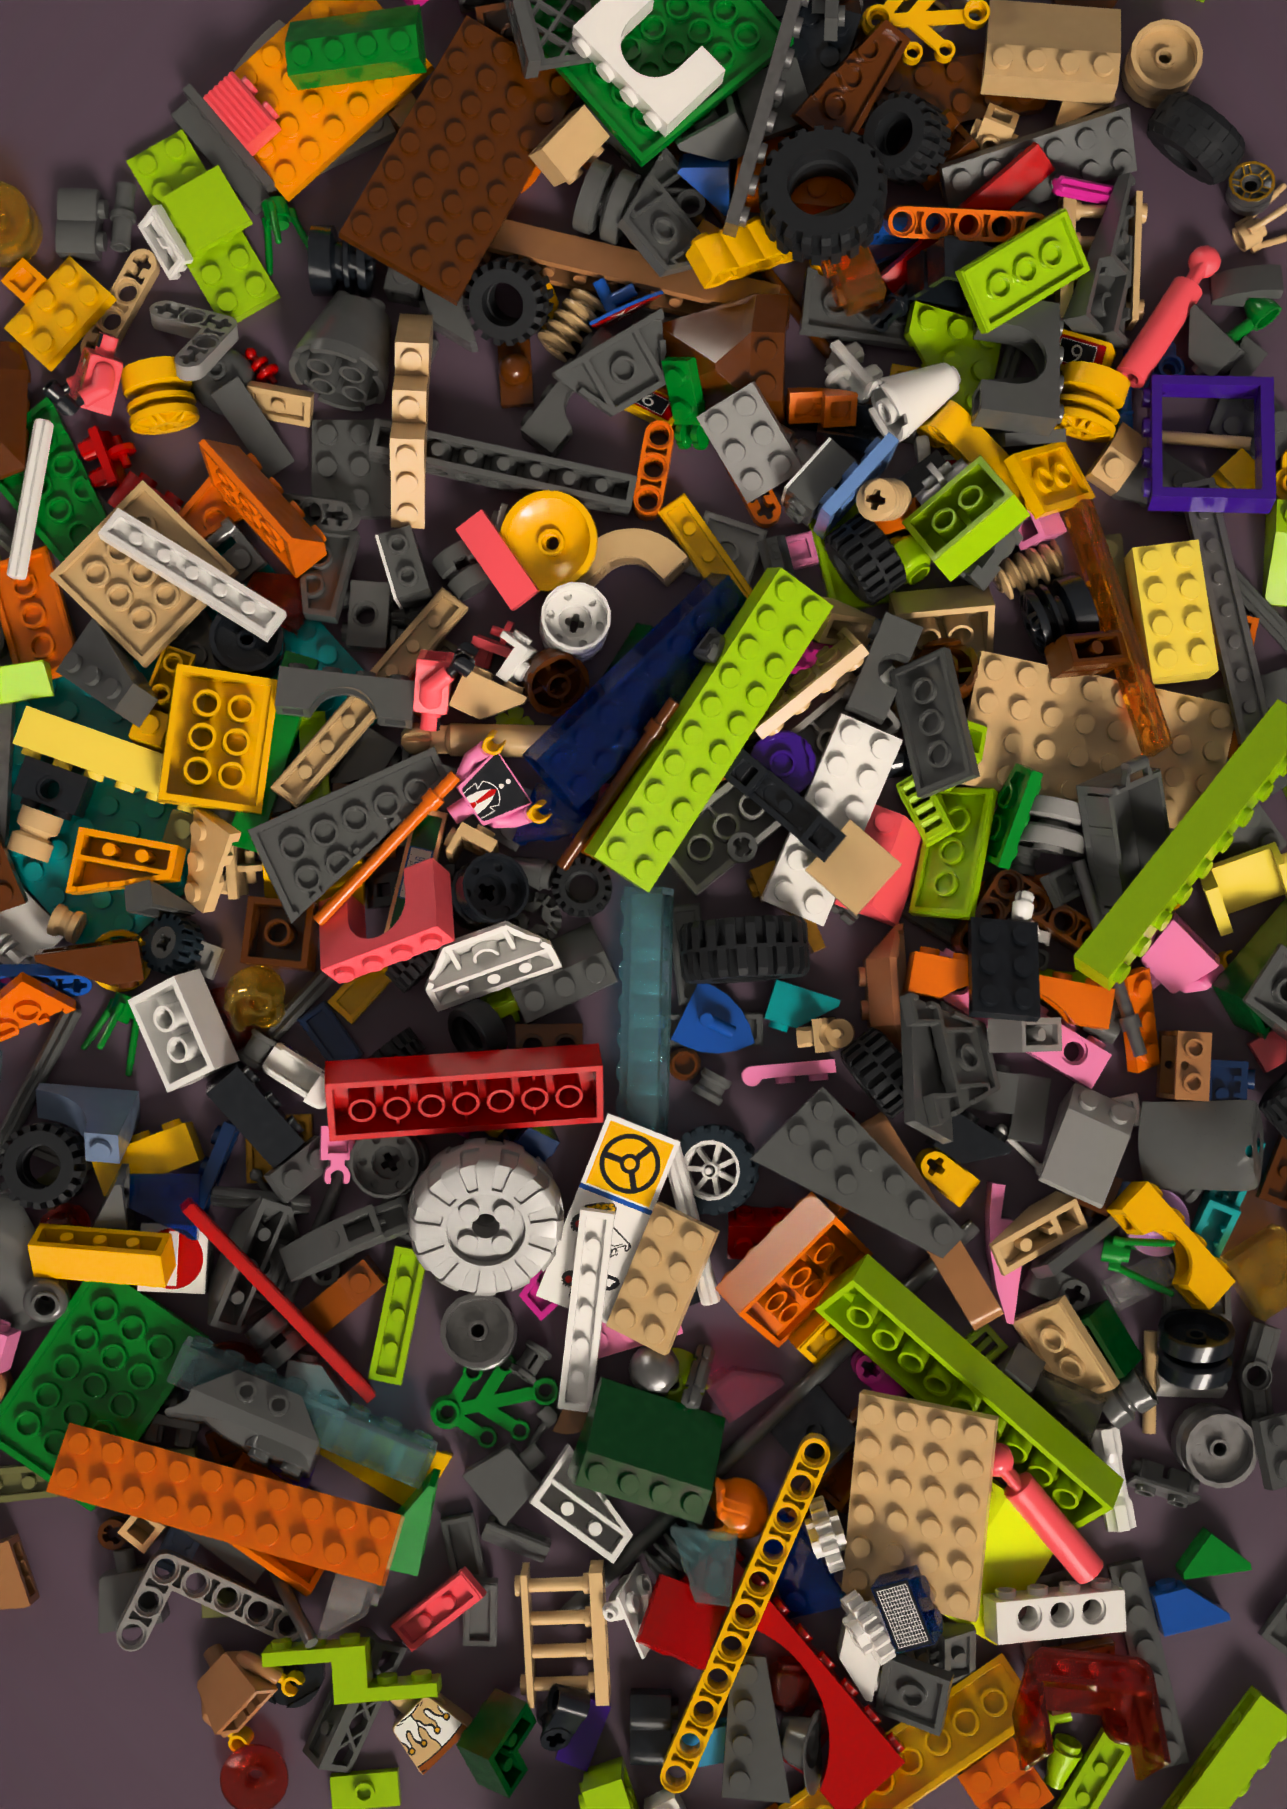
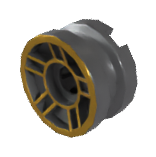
M1257 161L1244 162L1238 165L1230 174L1226 188V203L1229 208L1236 214L1243 216H1254L1262 213L1269 206L1275 188V175L1267 165Z

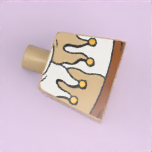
M439 1693L438 1697L391 1701L401 1712L395 1719L392 1730L422 1775L460 1739L463 1731L469 1727L473 1720L468 1713L441 1693Z

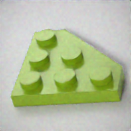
M918 301L912 302L909 307L904 332L906 341L910 347L913 346L923 363L921 367L945 362L957 369L961 378L959 391L950 400L957 402L972 415V395L981 379H994L1001 343L974 340L972 318Z

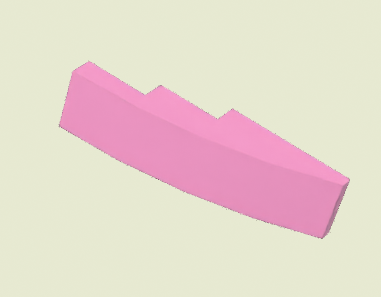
M987 1181L984 1218L986 1254L991 1285L995 1298L1004 1313L1001 1315V1319L1008 1324H1014L1022 1266L1003 1276L991 1252L989 1244L1013 1220L1001 1217L1006 1185Z

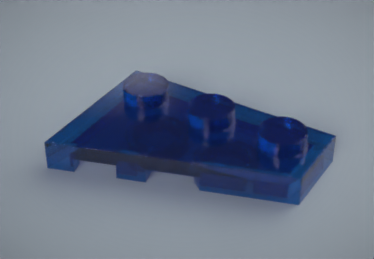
M785 1511L777 1513L783 1522L788 1523L795 1520L794 1517L789 1516ZM802 1527L799 1529L776 1583L781 1599L791 1611L787 1614L790 1619L842 1607L840 1599L846 1596V1593L841 1591V1587L833 1576L835 1574H830L827 1564L824 1565L820 1558L816 1559L810 1539ZM775 1539L768 1540L764 1544L765 1550L770 1554H778L783 1549L781 1542Z

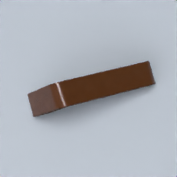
M1004 869L990 874L979 891L975 917L982 918L981 908L986 904L993 911L992 919L1005 920L1009 911L1012 912V902L1015 901L1017 891L1020 890L1022 892V890L1032 892L1037 900V908L1033 912L1032 920L1038 923L1040 930L1051 933L1052 939L1073 953H1076L1082 946V934L1085 931L1089 934L1093 932L1090 919L1067 904L1054 909L1043 888L1013 869ZM1002 876L1007 878L1010 883V889L1007 894L1003 893L998 887L999 879ZM1057 913H1060L1065 920L1062 930L1057 929L1054 924V917ZM961 919L951 936L950 943L955 953L968 955V949L964 946L963 938L968 932L969 920Z

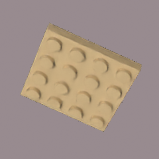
M142 480L49 576L144 668H147L207 605L100 539L98 532L116 509L120 508L234 579L239 572Z

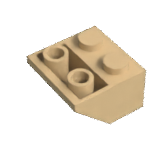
M475 666L466 678L462 675L449 706L479 720H483L524 705L527 697L522 695L524 688L509 681L507 683L504 682L502 686L492 681L494 676L492 673Z

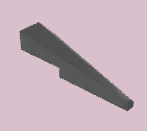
M1131 173L1119 175L1086 258L1090 271L1079 277L1063 321L1073 332L1110 342L1114 348L1122 350L1130 348L1131 339L1125 337L1126 320L1131 319L1132 309L1126 308L1127 290L1132 287L1134 237L1128 235L1129 218L1134 217L1135 207L1129 205V193L1131 186L1135 185L1136 179Z

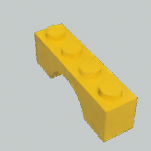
M1148 1181L1131 1182L1106 1209L1107 1212L1129 1235H1145L1154 1231L1166 1240H1174L1176 1245L1172 1247L1175 1255L1176 1269L1171 1284L1193 1309L1211 1310L1236 1282L1228 1273V1266L1221 1259L1211 1254L1206 1248V1241L1199 1234L1189 1229L1184 1223V1216L1177 1209L1168 1205L1162 1198V1191L1155 1184Z

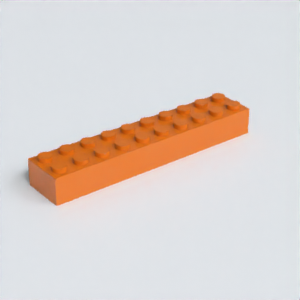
M73 1423L68 1425L46 1492L381 1586L386 1585L405 1519L403 1515Z

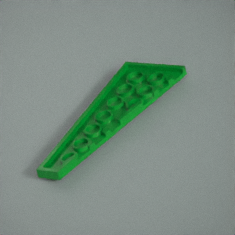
M46 397L27 413L26 428L29 430L28 451L35 419H46L54 425L35 533L62 563L108 514L96 489L92 486L86 468L53 402ZM25 471L0 480V492L17 512Z

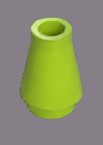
M1057 1733L1055 1739H1051L1049 1744L1044 1782L1057 1790L1063 1789L1066 1780L1083 1756L1080 1741L1068 1734Z

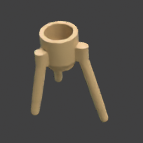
M1282 183L1273 191L1270 203L1286 189L1287 185L1285 183ZM1287 203L1262 219H1254L1257 216L1254 215L1246 216L1236 222L1235 227L1232 229V237L1238 248L1242 252L1250 249V252L1254 254L1263 248L1287 242V234L1263 241V237L1267 235L1265 225L1287 211Z

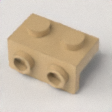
M461 822L458 829L452 827L444 841L448 862L455 864L463 849L477 856L485 853H499L498 840L494 839L495 833L481 825H477L475 829L464 822Z

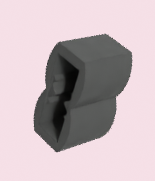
M58 188L55 247L56 253L62 260H66L70 256L74 260L101 261L102 251H107L108 238L106 232L102 231L104 219L109 217V205L107 199H104L98 189Z

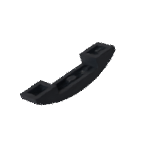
M741 749L724 778L799 839L798 841L818 858L826 862L847 835L780 777L746 750Z

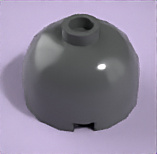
M230 348L202 379L192 381L191 388L196 399L204 407L216 414H223L210 393L236 376L240 378L246 387L248 382L251 380L255 381L256 373H254L251 367V362L243 353Z

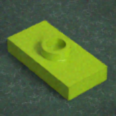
M399 1767L351 1771V1773L339 1772L331 1773L332 1809H369L401 1805Z

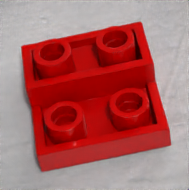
M659 1574L636 1642L662 1655H671L698 1670H705L728 1602L692 1585Z

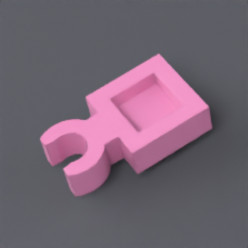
M320 1126L319 1160H329V1166L326 1167L323 1173L324 1182L331 1184V1174L339 1170L343 1175L342 1183L348 1184L350 1172L345 1166V1160H350V1152L355 1145V1140L330 1142L328 1126Z

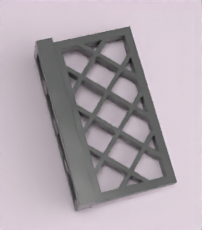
M504 0L525 79L538 77L539 71L592 62L588 57L585 59L576 52L572 45V37L567 43L553 34L559 22L573 30L576 22L565 16V13L572 4L582 10L585 15L592 9L590 0H566L560 12L546 4L545 0ZM539 9L555 19L548 30L535 22L534 17ZM547 40L563 49L558 57L545 58L543 46Z

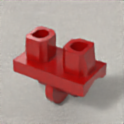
M95 425L87 429L89 437L77 444L80 454L86 461L90 462L98 458L100 462V467L89 472V478L94 488L100 490L112 486L118 488L126 477L125 469L132 466L129 457L137 451L135 444L131 442L124 443L121 435L112 437L110 431H100L99 427Z

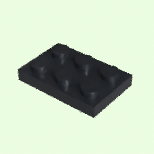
M970 917L968 921L969 1017L1037 1022L1040 1019L1038 923Z

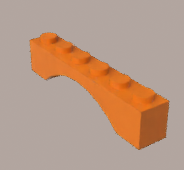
M920 946L919 952L914 951L909 954L903 992L936 999L942 998L957 989L969 986L968 955L953 953V958L939 956V949ZM1052 972V977L1039 975L1040 998L1055 1009L1067 1024L1098 1030L1109 1029L1115 989L1111 988L1109 991L1090 978H1086L1085 983L1072 981L1073 975L1067 973Z

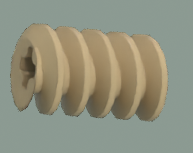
M573 288L570 291L571 299L566 298L562 301L563 309L554 311L555 320H547V330L541 329L538 332V338L545 349L565 363L567 362L563 354L565 351L573 355L576 353L571 343L573 341L579 344L583 342V338L579 333L581 331L587 334L592 332L587 323L598 318L595 312L599 311L606 314L601 301L586 290Z
M896 478L870 479L859 488L856 495V505L859 513L870 521L896 520L912 504V494L909 487L903 481Z
M1052 539L1049 542V546L1046 543L1039 544L1037 551L1030 547L1025 550L1024 555L1017 552L1013 555L1012 560L1008 557L1003 559L999 566L1001 570L995 576L993 582L997 590L1005 593L1010 600L1014 599V588L1021 592L1026 590V584L1029 583L1034 589L1038 585V579L1040 578L1049 586L1051 584V574H1054L1056 578L1063 576L1064 561L1057 542Z

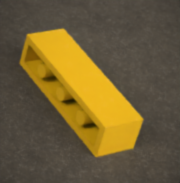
M40 1223L27 1245L34 1277L166 1288L176 1267L172 1235L170 1233Z

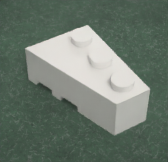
M567 1443L528 1501L614 1564L633 1534L604 1494L574 1485L566 1474L574 1451Z

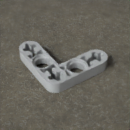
M167 300L155 302L149 308L151 324L154 329L191 339L174 358L176 374L181 380L196 381L202 379L239 339L237 321L233 317Z

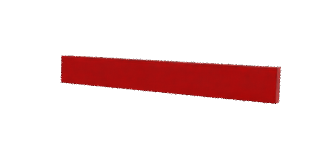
M188 1197L180 1204L182 1212L368 1404L376 1396V1391L367 1379L192 1198Z

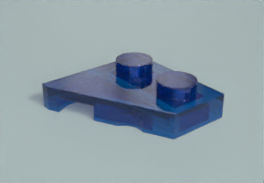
M536 782L530 796L532 804L529 807H532L540 799H544L547 803L538 808V810L543 815L552 813V816L542 824L532 822L519 826L512 841L517 845L523 846L527 845V842L537 840L549 842L559 840L565 836L574 838L597 802Z
M130 1174L129 1208L154 1219L161 1225L169 1227L191 1240H199V1229L182 1212L179 1205L189 1197L200 1206L201 1174Z

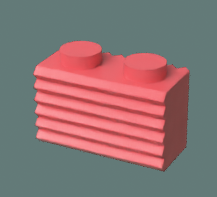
M232 71L222 81H219L218 85H215L212 90H209L203 99L253 156L282 130L275 121L280 116L267 101H264L262 104L259 103L254 97L258 90L246 76L240 80Z

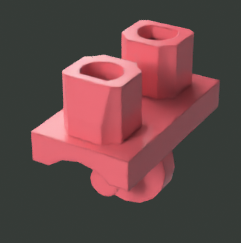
M508 620L504 629L493 625L490 635L501 638L499 635L503 630L513 633L515 622ZM481 634L474 635L471 644L479 649L478 654L474 658V664L485 669H490L495 654L507 659L514 648L502 638L498 641Z

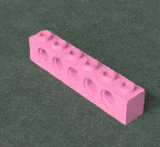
M945 948L943 952L940 951L939 956L953 958V953L955 952ZM969 986L963 987L960 991H953L942 998H936L969 1016ZM1040 1004V1018L1049 1017L1047 1016L1049 1010ZM971 1017V1018H974V1019H976V1020H978V1021H981V1022L985 1023L986 1028H988V1019H993V1018ZM1061 1018L1062 1051L1025 1053L1071 1081L1092 1089L1112 1054L1104 1050L1106 1047L1105 1043L1091 1035L1085 1039L1075 1033L1077 1030L1075 1025L1067 1024ZM1069 1042L1075 1043L1079 1049V1054L1073 1061H1069L1064 1055V1048Z

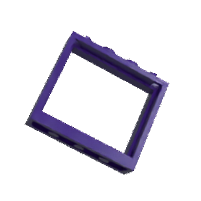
M1152 375L1148 387H1143V398L1141 401V407L1147 408V417H1143L1141 436L1142 438H1147V447H1143L1141 457L1142 468H1147V478H1143L1141 488L1143 497H1147V511L1269 514L1276 501L1274 377ZM1162 397L1254 399L1255 489L1163 487Z

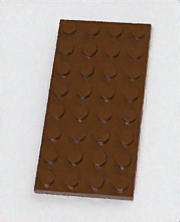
M466 15L341 228L339 238L457 306L468 283L472 279L471 276L477 271L536 168V164L528 155L564 119L577 93L555 68L539 71L538 77L525 79L516 44Z

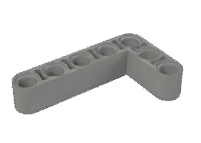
M168 1549L158 1550L151 1556L116 1626V1638L119 1646L125 1651L139 1650L147 1642L171 1592L174 1591L276 1639L291 1638L293 1642L300 1637L296 1627L288 1632L279 1630L280 1620L289 1615L282 1601ZM165 1558L174 1562V1569L170 1574L162 1576L155 1572V1565L158 1561ZM193 1573H201L205 1576L203 1586L196 1590L189 1589L186 1586L187 1578ZM225 1587H231L236 1592L235 1598L227 1604L217 1601L219 1591ZM147 1591H152L158 1596L157 1603L150 1608H144L138 1603L141 1594ZM257 1601L265 1603L266 1610L262 1616L253 1618L248 1615V1609L252 1603ZM130 1624H135L142 1629L141 1635L132 1641L123 1638V1629Z

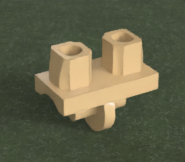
M231 846L230 851L234 856L231 865L225 866L226 873H222L225 882L221 894H228V900L239 899L240 896L249 894L248 884L257 883L256 872L263 870V864L261 861H255V853L253 851Z
M835 1017L811 1019L812 1026L796 1028L798 1048L814 1046L815 1053L839 1050V1048L847 1047L855 1037L853 1025L845 1019H835Z

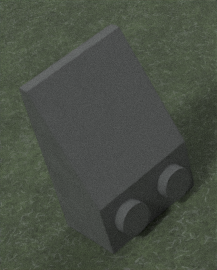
M1278 944L1242 1001L1273 1031L1287 1041V947L1283 944Z

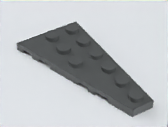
M820 1087L749 1158L940 1258H944L966 1235L949 1215L824 1087Z

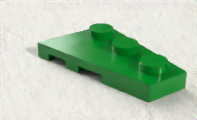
M1016 763L998 794V808L993 816L985 859L995 866L1009 870L1012 860L1017 856L1018 843L1024 828L1028 825L1034 799L1040 792L1043 773Z

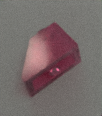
M732 1365L727 1370L722 1366L712 1372L708 1377L710 1382L706 1384V1390L730 1424L784 1386L785 1383L778 1373Z

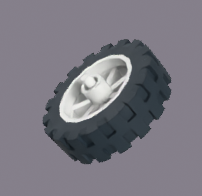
M717 1124L704 1125L688 1131L679 1140L699 1214L719 1215L740 1207L751 1197L755 1190V1184L758 1183L760 1173H758L757 1167L760 1165L749 1159L754 1154L755 1148L751 1142L748 1143L743 1133L732 1129L733 1127ZM716 1145L712 1161L703 1150V1146ZM722 1147L730 1152L733 1158L725 1162L719 1160ZM696 1152L705 1163L703 1166L691 1165L692 1158ZM735 1162L736 1178L725 1172V1167ZM691 1171L702 1172L704 1176L697 1185L692 1178ZM719 1176L733 1184L723 1193L721 1192ZM709 1179H712L715 1194L702 1190V1187Z

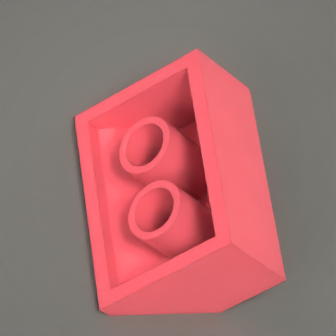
M875 805L864 832L896 858L902 866L859 914L894 927L900 921L916 876L922 838L914 823L905 815ZM835 899V905L846 908L841 902Z

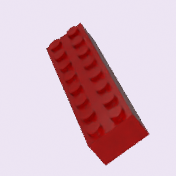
M599 1043L325 1061V1094L330 1142L604 1122L603 1063Z

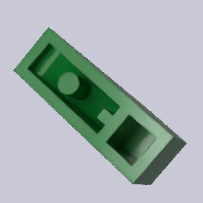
M434 1468L396 1512L403 1515L405 1519L390 1567L391 1571L414 1576L419 1574L424 1558L441 1471Z

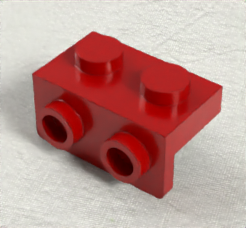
M742 1205L728 1212L727 1259L743 1260L747 1252L752 1247L757 1246L769 1234L771 1228L776 1223L781 1222L793 1208L781 1206L765 1208Z

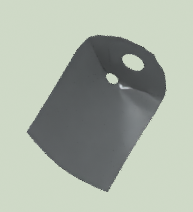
M1255 1100L1142 1102L1138 1131V1151L1144 1181L1151 1182L1161 1189L1242 1192L1258 1188L1263 1164L1264 1130L1261 1112ZM1258 1132H1259V1134H1260V1148H1259V1152H1258V1150H1257V1135H1258ZM1249 1145L1252 1146V1158H1249L1245 1152L1246 1147Z
M1 1186L0 1319L24 1310V1292L27 1284L34 1277L27 1245L36 1229L24 1207L20 1206L21 1201H12L8 1197L11 1193L10 1190H3Z

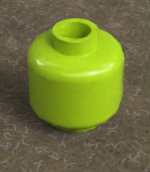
M898 535L889 540L904 565L906 582L904 584L914 585L924 579L930 572L929 565L931 559L912 535L903 537Z

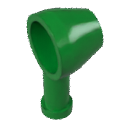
M1249 298L1244 305L1247 319L1228 333H1225L1236 343L1251 331H1258L1269 325L1280 314L1282 308L1273 299Z

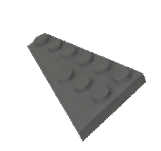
M434 747L247 830L290 924L423 801L421 797L429 788L434 789L447 774Z

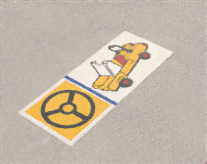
M607 1114L564 1223L562 1238L556 1247V1255L545 1271L536 1294L537 1297L569 1309L581 1207L615 1211L602 1321L607 1324L681 1143L680 1141L612 1114Z

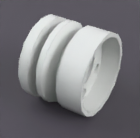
M569 582L557 586L547 595L541 609L539 636L544 648H554L575 655L581 662L592 659L601 651L611 624V610L606 598L597 588L583 582ZM572 621L578 622L576 633L570 632Z

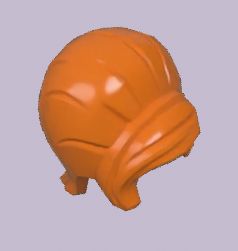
M715 1476V1489H713L708 1504L716 1512L715 1529L707 1530V1535L717 1538L721 1542L731 1541L734 1538L746 1540L758 1536L762 1532L770 1514L769 1503L764 1491L756 1483L746 1478L720 1479Z

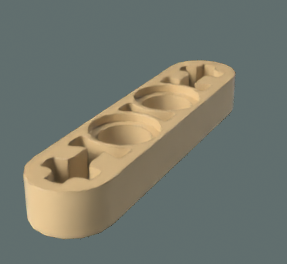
M144 248L137 249L128 257L109 291L117 300L86 333L80 345L81 354L84 347H96L99 331L119 338L116 347L117 351L160 272V264L150 250ZM148 259L151 267L149 270L143 268L140 272L137 264L139 261L145 263ZM139 277L143 283L140 285L134 278L137 279ZM126 286H133L137 290L136 297L131 301H122L120 299L121 290ZM111 314L121 317L120 325L114 330L106 329L104 326L105 319Z

